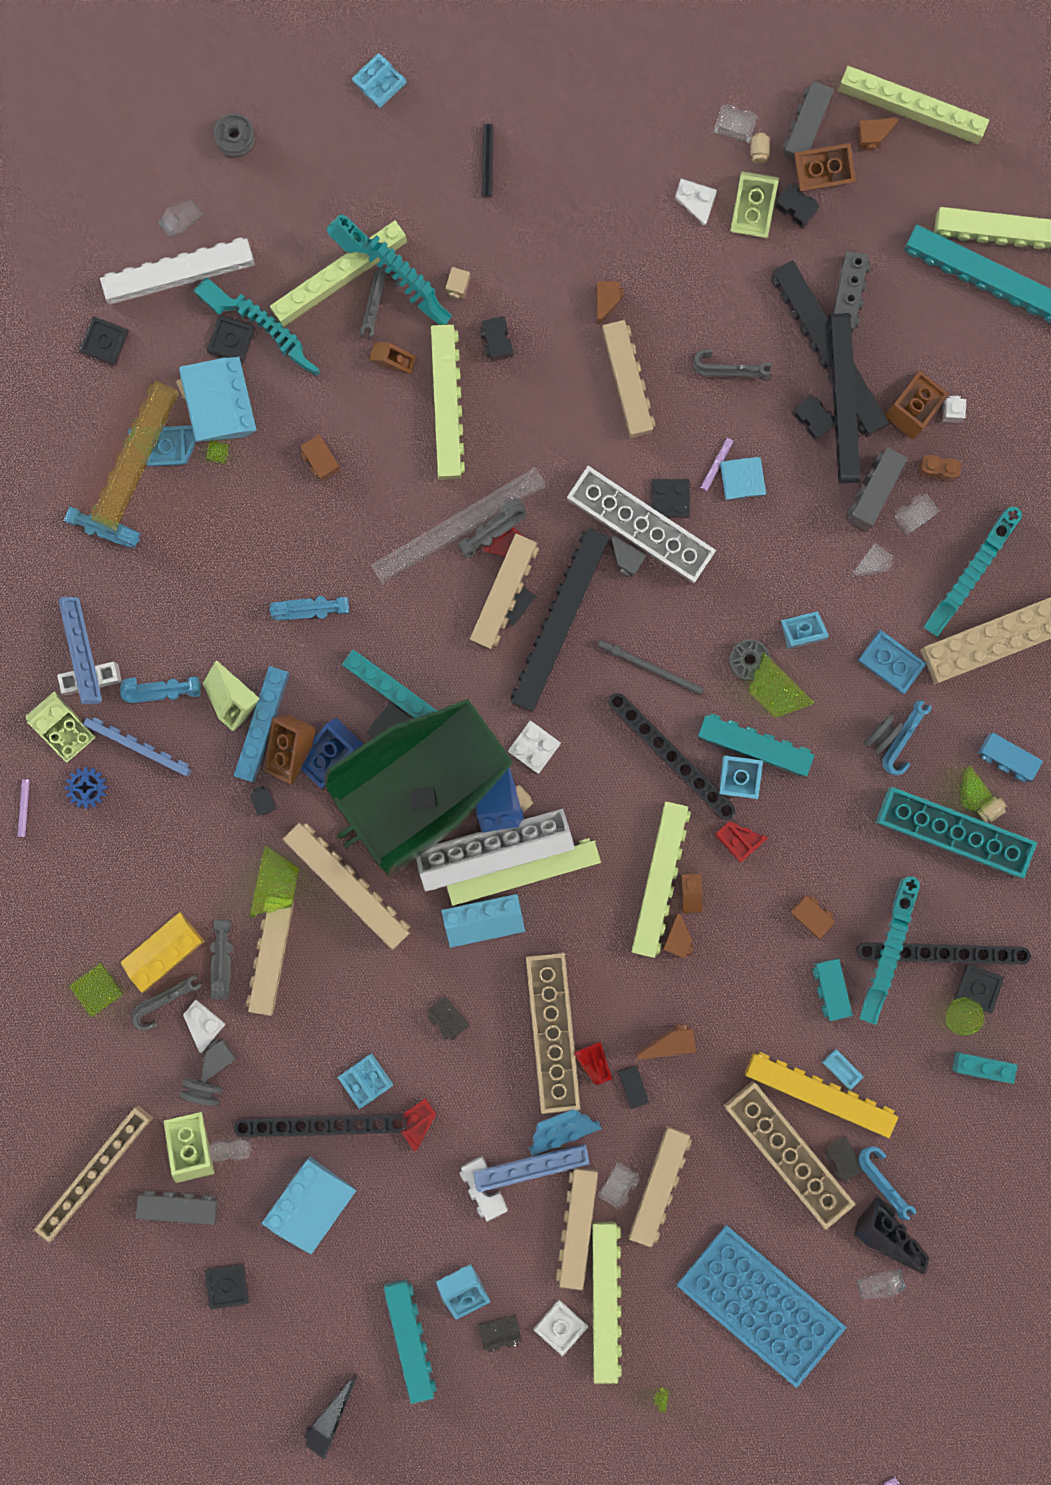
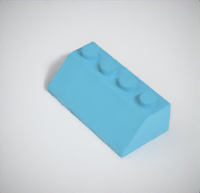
M518 894L441 910L450 948L525 932Z

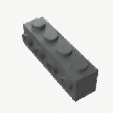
M812 81L811 87H806L803 97L806 98L804 104H799L796 115H799L797 122L793 120L789 129L792 135L790 139H785L782 149H785L784 157L795 161V152L810 150L833 93V88Z
M846 251L843 258L833 314L850 313L851 330L853 332L859 325L860 317L857 314L858 309L861 310L864 299L861 298V293L866 290L867 280H864L865 273H869L871 262H868L869 255Z
M144 1190V1193L141 1192L138 1195L136 1219L214 1225L217 1222L219 1198H214V1195L202 1194V1197H195L194 1193L175 1195V1192L172 1191L155 1194V1190Z

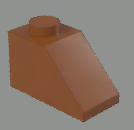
M887 118L860 121L857 126L859 149L873 151L878 148L895 128L898 119Z
M597 281V324H601L619 306L620 299H623L624 291L623 287H620V281Z
M374 342L369 360L382 367L411 374L416 356L389 342Z
M701 874L680 875L683 913L702 912Z
M676 913L662 949L686 958V955L690 956L694 945L691 944L692 939L682 916Z

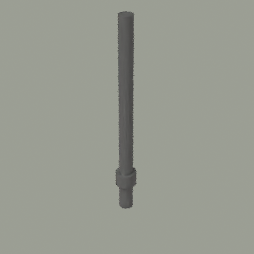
M600 640L597 647L610 652V655L616 658L619 656L699 695L703 692L704 688L622 650V647L616 644L613 646Z

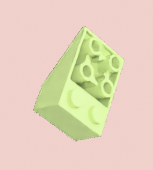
M215 661L203 682L218 718L232 731L236 730L247 720L260 699L218 661Z
M55 691L26 715L28 724L66 763L96 738Z

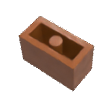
M320 434L300 446L302 449L300 455L305 463L309 461L312 465L310 471L315 479L319 477L321 481H324L341 470Z
M804 895L789 913L817 939H821L835 923L832 919L834 915L826 908L822 910L818 906L819 902L813 896L808 897Z

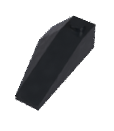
M879 1197L876 1198L858 1219L854 1235L868 1247L921 1274H926L929 1257L918 1242L909 1237L906 1233L907 1228L905 1225H900L894 1217L896 1213Z
M353 1374L314 1421L313 1426H308L304 1438L307 1441L305 1446L323 1459L326 1458L337 1426L356 1381V1374Z

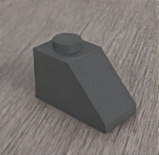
M613 536L611 544L617 568L620 569L619 572L626 577H634L646 555Z
M217 1039L208 1045L210 1049L205 1054L201 1079L203 1082H206L238 1058L225 1039L220 1042Z

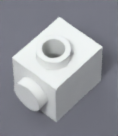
M950 396L943 402L942 422L961 423L965 419L966 399H961L960 396Z

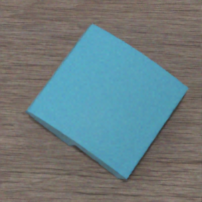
M379 53L352 78V81L379 108L407 83L405 78L393 69L391 63Z
M761 457L730 460L720 463L726 500L766 495Z
M372 1053L338 1076V1079L359 1109L394 1085Z

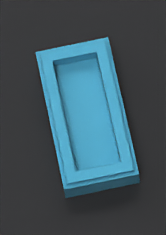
M837 1049L822 1062L849 1090L863 1078Z

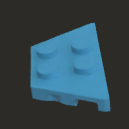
M192 425L128 429L129 435L148 467L187 465L196 444Z
M575 1109L537 1124L536 1133L533 1136L534 1144L529 1148L531 1155L534 1156L549 1149L560 1147L562 1144L578 1140L582 1136L601 1129L600 1123L597 1120L595 1122L591 1121L589 1116L581 1114Z

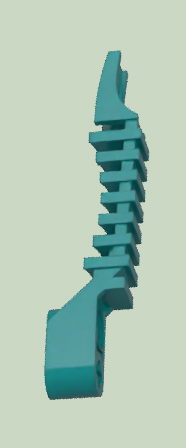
M339 215L327 226L329 236L347 253L368 254L370 262L378 257L380 261L376 265L379 268L386 264L388 267L384 271L387 274L393 270L395 272L392 276L394 280L398 277L402 278L399 282L401 287L406 283L409 285L404 291L407 295L415 290L414 295L409 300L411 303H414L419 297H423L424 300L417 307L439 325L447 324L453 315L438 302L435 296V289L430 286L431 283L429 281L425 282L423 280L424 277L421 274L418 275L414 267L411 269L407 261H402V257L400 255L397 256L393 248L389 249L385 241L383 243L378 242L380 238L377 235L373 239L368 238L345 215Z
M207 277L193 290L218 315L223 311L238 310L237 312L240 313L242 319L247 315L252 323L255 320L260 328L263 325L264 331L270 333L271 338L281 347L280 350L284 356L288 353L290 359L316 376L321 373L318 371L319 368L304 357L303 346L295 334L291 335L290 331L287 328L284 329L280 322L276 323L272 316L269 318L268 313L262 312L257 304L254 306L253 301L250 299L246 300L242 294L236 299H231Z
M1009 507L1002 512L984 540L985 542L978 548L980 549L979 552L974 554V559L970 560L969 566L963 570L962 576L958 577L957 583L951 587L952 590L946 593L945 600L939 603L924 625L926 630L937 637L1021 520L1022 513L1019 508ZM1015 511L1014 516L1016 519L1009 520L1010 515L1008 512ZM998 526L1005 528V535L1002 537L996 534Z
M904 877L899 883L893 902L892 920L888 924L890 930L885 935L888 937L883 942V945H885L884 950H881V959L877 961L879 966L873 972L876 973L875 978L871 977L870 980L873 985L868 987L860 1013V1020L877 1025L881 1008L888 995V989L891 987L892 983L890 982L894 977L893 973L897 968L896 963L900 958V951L903 949V941L905 942L906 939L905 934L909 929L908 923L912 919L910 918L920 888L919 880L915 877ZM911 881L913 888L908 889L906 882ZM902 898L908 901V906L905 909H902L899 905Z

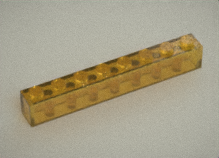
M156 380L153 385L150 384L148 387L146 401L141 403L139 407L140 414L131 424L132 431L124 439L122 453H119L115 459L116 466L107 476L108 483L106 487L100 491L99 503L91 511V519L95 523L116 531L179 395L176 389Z

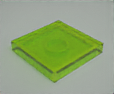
M102 963L69 986L90 1017L95 1016L124 995Z

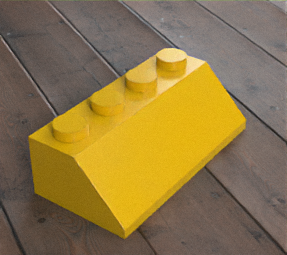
M179 912L121 961V964L132 982L143 993L205 941L182 913Z

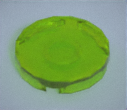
M959 998L951 1002L945 1012L946 1024L950 1030L959 1035H972L978 1032L984 1024L983 1008L978 1002L972 1001L969 998Z

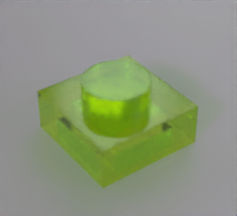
M210 440L206 460L226 464L229 444Z
M660 1387L659 1393H655L654 1405H657L658 1412L666 1413L669 1395L667 1388Z

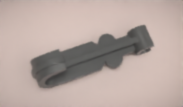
M386 264L380 268L378 267L374 273L363 325L359 332L360 338L363 337L364 331L369 332L368 340L374 334V324L385 275L387 274L384 271L388 267ZM393 270L389 272V273H391L392 275L395 274V272H394ZM400 277L394 280V287L396 288L399 286Z
M712 349L699 351L693 360L694 370L701 376L760 377L764 381L771 379L772 364L769 362H764L761 365L702 364L700 362L701 359L712 357Z
M513 498L501 506L503 512L487 522L486 527L479 526L476 529L475 536L458 542L459 548L467 559L476 554L478 547L481 545L490 546L493 543V538H499L526 517V507L519 498Z
M214 920L216 942L210 945V950L215 953L211 958V999L221 1000L229 997L231 956L228 953H231L234 948L233 944L228 942L231 920Z
M198 973L192 974L183 982L136 1006L131 1015L134 1026L141 1031L156 1027V1021L144 1024L140 1021V1018L191 990H198L202 981L198 983H193L192 981L197 979Z

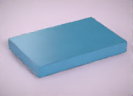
M879 630L857 660L903 695L927 664L882 630Z

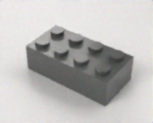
M886 448L884 452H879L872 464L875 467L871 468L863 481L866 485L859 489L855 497L857 502L851 505L846 514L849 516L848 523L866 532L874 525L908 459L907 457L889 448Z

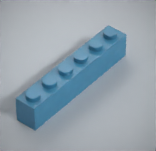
M271 666L268 668L259 696L260 699L257 702L234 773L235 777L254 783L256 781L268 744L272 717L277 716L290 673Z

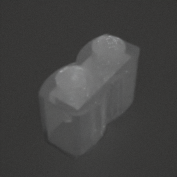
M239 1137L232 1141L228 1139L214 1141L209 1145L210 1160L224 1161L229 1158L237 1160L247 1158L252 1153L251 1139Z

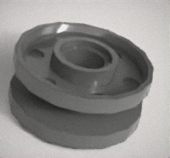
M229 113L222 116L216 122L214 138L219 150L223 154L230 157H241L253 148L255 134L250 121L245 116L238 113ZM233 133L239 134L236 138L230 137Z
M747 639L739 642L733 648L729 656V665L736 677L752 681L759 679L765 674L770 665V655L768 649L762 643ZM748 655L752 656L755 660L754 664H746L744 658Z
M889 714L864 742L867 747L874 742L877 744L873 751L876 755L881 753L904 727L901 722L897 723L894 727L891 726L894 720L892 714Z
M184 1078L182 1080V1085L190 1089L180 1091V1098L198 1104L219 1105L220 1100L212 1096V1093H222L223 1087L197 1079Z

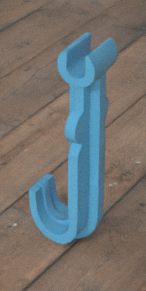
M69 506L64 521L75 526L78 524L85 527V532L88 535L97 533L101 538L132 549L139 543L140 532L106 518L101 520L100 515L97 513L87 516L82 514L80 510Z
M318 596L315 602L312 599L271 602L269 613H271V619L273 620L313 618L315 615L320 619H324L328 613L332 612L348 614L349 602L347 597H339L336 600L327 601L323 596Z
M136 677L128 678L121 681L120 694L121 698L129 703L164 700L166 697L170 700H175L179 694L198 697L201 695V682H199V677H190L188 682L178 683L176 679H170L167 684L162 681L137 685Z
M917 700L914 703V709L904 723V727L884 754L882 765L887 773L901 775L911 765L909 762H904L898 769L893 768L894 761L924 715L931 711V705L925 704L923 709L921 708L925 701Z
M866 1147L859 1155L860 1167L896 1209L897 1216L901 1220H910L906 1212L909 1215L916 1214L915 1208L907 1205L869 1159L871 1152L880 1159H884L886 1155L877 1147Z

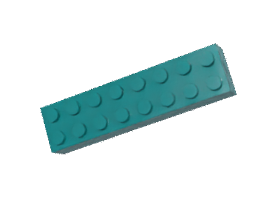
M894 787L888 788L875 824L1021 879L1025 878L1037 845L1036 841Z

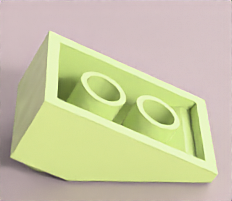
M741 172L730 232L768 238L779 181L778 177Z
M202 1112L165 1120L164 1128L171 1174L175 1182L178 1183L214 1174L212 1155Z

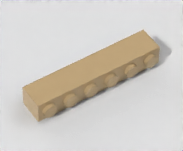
M625 320L603 325L602 333L630 439L651 434L653 427H655L654 417L649 415L648 409H651L648 397L645 398L643 391L646 390L644 380H640L639 377L641 367L639 361H635L636 348L635 344L630 342L629 336H632L630 326L626 325Z
M515 534L470 640L490 649L493 646L497 647L501 638L498 634L501 628L505 629L509 620L506 618L508 611H513L516 604L514 597L516 593L520 594L524 585L521 581L524 575L528 576L532 567L529 565L531 558L535 559L539 551L537 542Z
M270 897L269 900L265 901L264 911L267 914L266 919H262L260 927L263 935L262 938L258 939L257 949L260 951L259 956L255 957L253 964L256 972L255 976H252L250 980L252 993L251 996L248 995L246 1007H249L248 1012L272 1016L274 1013L293 912V900Z
M669 1126L666 1127L629 1234L630 1240L652 1247L653 1243H657L660 1232H658L659 1225H663L666 1218V1213H664L666 1205L670 1206L673 1197L670 1194L672 1187L676 1188L679 1176H677L678 1170L682 1169L685 1163L684 1152L685 1150L688 1151L691 1146L692 1140L689 1139V1133Z
M577 1167L574 1168V1172L570 1171L569 1183H572L571 1191H567L566 1203L570 1204L569 1211L565 1210L564 1222H567L566 1230H562L561 1242H564V1250L560 1249L559 1261L562 1262L561 1269H557L556 1281H559L560 1287L583 1290L598 1171L595 1169Z

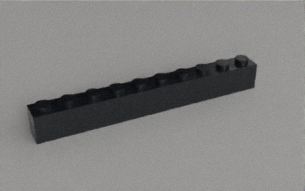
M791 260L773 271L771 282L781 292L780 297L785 305L788 304L791 309V317L794 321H798L801 334L804 337L807 336L810 342V349L813 353H817L819 364L822 369L827 370L829 374L828 379L832 384L829 320L795 262ZM854 364L857 428L867 438L886 427L889 422Z
M588 528L587 532H582L579 542H582L579 549L575 548L571 557L574 562L572 566H567L564 576L567 578L564 584L560 583L556 594H559L557 601L553 600L549 607L550 617L549 619L545 618L542 623L541 629H544L541 636L537 635L533 644L536 647L533 654L529 653L525 662L528 664L526 671H521L518 681L521 683L518 689L514 688L511 694L512 704L532 713L534 712L610 536Z

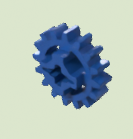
M84 767L83 772L78 768L77 774H70L72 780H66L70 785L65 787V789L70 791L66 796L72 797V804L78 802L77 807L81 808L84 804V808L89 809V804L92 807H96V802H103L101 796H107L103 791L108 789V786L103 785L107 780L100 778L102 776L101 772L95 774V768H92L89 772V768ZM91 776H93L97 780L98 784H95L92 781ZM81 777V781L78 784H75L76 781ZM86 785L94 787L88 789L87 792L83 789H79L80 787ZM98 791L97 795L92 799V795ZM75 792H79L81 794V799L77 797Z

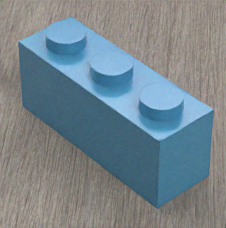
M993 732L988 734L978 752L982 756V760L989 764L993 762L999 765V770L1015 774L1014 778L1023 783L1033 781L1043 763L1041 759Z

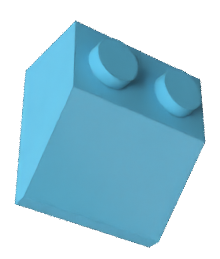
M723 756L719 794L758 799L763 761Z
M472 1265L463 1267L459 1271L445 1276L436 1282L443 1302L456 1320L490 1303V1299Z

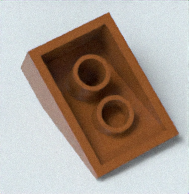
M850 143L794 153L800 191L830 188L856 182Z
M919 370L885 413V417L913 440L925 428L949 393Z
M289 714L272 717L264 772L290 785L293 784L313 745L315 727Z
M686 1023L676 1024L675 1028L668 1030L635 1052L636 1058L640 1060L696 1053L693 1028Z

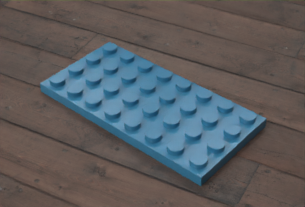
M728 1225L724 1226L676 1284L796 1388L847 1328Z

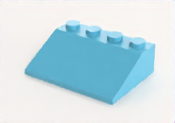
M239 357L221 358L179 367L196 442L243 438L256 431Z
M309 1156L262 1224L278 1236L312 1254L357 1190Z

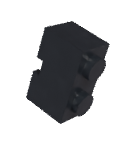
M790 183L774 205V208L785 216L787 213L793 216L792 221L802 229L807 226L820 207L814 198L807 197L803 194V191H800L798 186H793Z
M505 316L482 321L483 327L480 328L482 339L486 338L487 345L484 346L486 357H490L491 362L513 357L511 340L506 338L508 328Z
M811 395L792 411V414L800 424L805 423L808 426L806 431L816 442L835 426V420L830 412L826 413L822 408L823 404L821 401Z

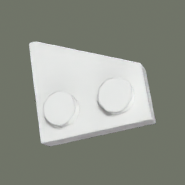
M681 179L675 199L681 205H684L686 210L691 215L693 214L703 226H706L717 190Z
M197 999L183 1014L200 1053L204 1052L226 1025L225 1022Z

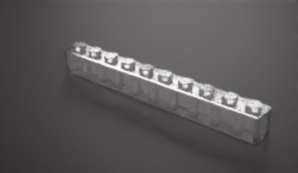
M536 467L371 564V567L381 584H384L502 513L501 506L509 500L519 498L520 501H523L545 488V482Z

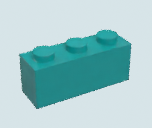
M835 958L814 963L815 968H812L814 979H818L819 987H817L819 999H823L824 1006H821L824 1018L827 1017V1020L833 1021L853 1016L840 960Z
M955 1052L952 1071L1014 1084L1018 1065L1011 1062Z

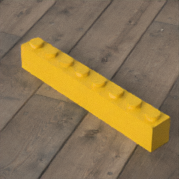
M759 1052L758 1055L752 1054L744 1073L746 1076L890 1138L898 1116L894 1114L895 1110L886 1106L881 1109L876 1106V1102L867 1098L865 1101L858 1099L859 1095L848 1090L847 1093L840 1091V1086L830 1083L828 1086L822 1083V1078L812 1075V1078L805 1076V1071L796 1067L794 1070L787 1068V1063L778 1059L776 1062L769 1060V1055Z

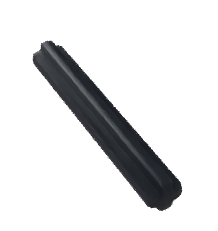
M485 123L483 125L482 197L491 198L493 124Z

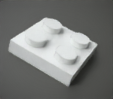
M530 721L508 752L539 774L561 742Z

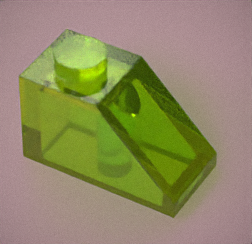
M971 766L963 769L960 797L963 800H961V803L967 810L975 811L992 799L993 795Z

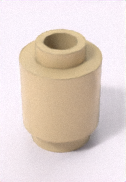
M756 133L755 136L751 137L750 156L755 163L767 162L770 151V137L766 136L765 133Z
M518 785L515 788L523 813L533 802L530 795Z
M993 797L980 806L977 813L983 822L991 823L1006 813L1004 808L1007 806L1001 798Z

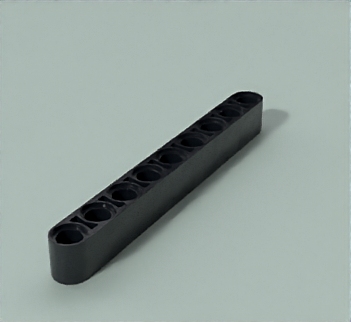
M850 313L830 314L829 336L839 484L859 483L860 463Z
M615 693L610 697L608 702L610 709L720 819L728 820L735 815L733 804L724 795L719 794L720 791L624 695ZM618 697L622 700L623 704L621 707H615L612 704V700ZM626 712H635L636 719L634 721L627 720ZM643 724L647 725L650 729L646 735L641 734L639 731V727ZM655 738H660L663 741L661 748L654 747L653 740ZM670 751L674 752L677 756L674 762L667 760L666 755ZM682 765H687L690 768L689 775L681 774L680 767ZM695 779L703 781L704 786L702 789L694 787ZM710 792H714L717 795L715 803H711L707 799V795ZM723 806H728L731 810L728 817L721 814Z
M862 942L856 947V954L864 960L881 959L882 955L880 952L885 945L879 942ZM903 943L902 946L908 948L909 954L904 958L900 955L897 961L1023 965L1030 961L1031 953L1027 948L1018 946ZM864 946L870 948L868 956L862 955L861 951ZM925 947L928 950V955L922 958L920 950ZM945 948L947 956L942 959L939 956V951ZM961 949L966 951L964 959H960L958 956V952ZM981 949L986 953L985 958L982 960L977 955ZM999 950H1003L1005 953V957L1002 960L997 958ZM1020 950L1024 953V958L1021 961L1016 957L1017 952Z
M403 1113L245 1117L235 1123L234 1132L239 1137L399 1133L407 1127L408 1118ZM378 1118L383 1121V1128L375 1126V1119ZM395 1118H400L403 1121L402 1127L398 1128L394 1125ZM356 1119H361L364 1122V1128L359 1129L356 1127ZM318 1120H322L325 1123L324 1130H320L317 1127ZM337 1120H342L345 1123L344 1129L337 1128ZM280 1121L286 1123V1131L279 1129L278 1123ZM298 1121L305 1122V1130L298 1128ZM242 1122L248 1125L247 1132H243L240 1129ZM260 1122L267 1124V1131H262L259 1128Z

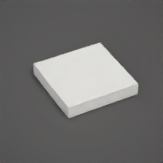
M559 1299L533 1330L563 1356L588 1328V1325Z

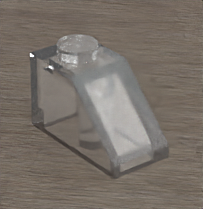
M191 199L167 208L158 225L169 237H173L183 233L202 217L204 213Z
M874 543L850 577L858 578L878 575L883 570L887 572L893 564L891 559L894 556Z
M900 1270L884 1271L856 1280L862 1299L893 1297L906 1289Z

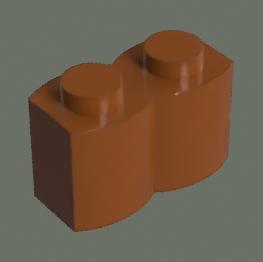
M925 455L920 460L918 474L925 478L937 477L942 481L951 482L960 476L962 463L956 459H942L936 455Z

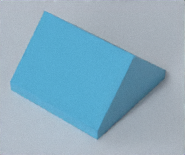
M818 611L781 620L788 649L824 641L828 638L827 630Z

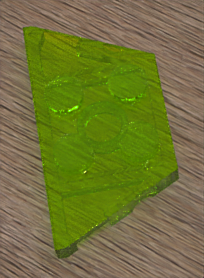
M765 653L762 654L759 669H756L754 681L751 683L748 691L775 718L815 703Z
M265 846L250 910V917L252 918L256 917L257 914L271 913L278 909L292 907L299 875V868Z

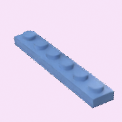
M61 597L58 601L81 704H99L102 701L79 597Z
M95 717L92 720L85 719L84 726L184 776H190L192 770L188 768L189 764L181 760L175 762L171 760V755L163 751L159 754L153 751L155 747L145 742L141 745L137 743V738L129 734L125 737L119 734L121 730L111 725L107 728L102 725L103 721Z
M585 1144L474 1171L473 1176L476 1191L482 1192L589 1165L590 1163L587 1147Z

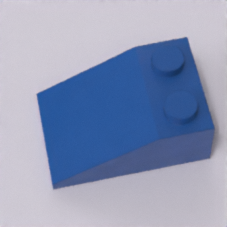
M335 718L326 723L314 738L313 745L301 770L322 789L325 787L324 779L327 769L364 744Z
M510 768L476 805L477 817L482 833L518 828L524 819Z

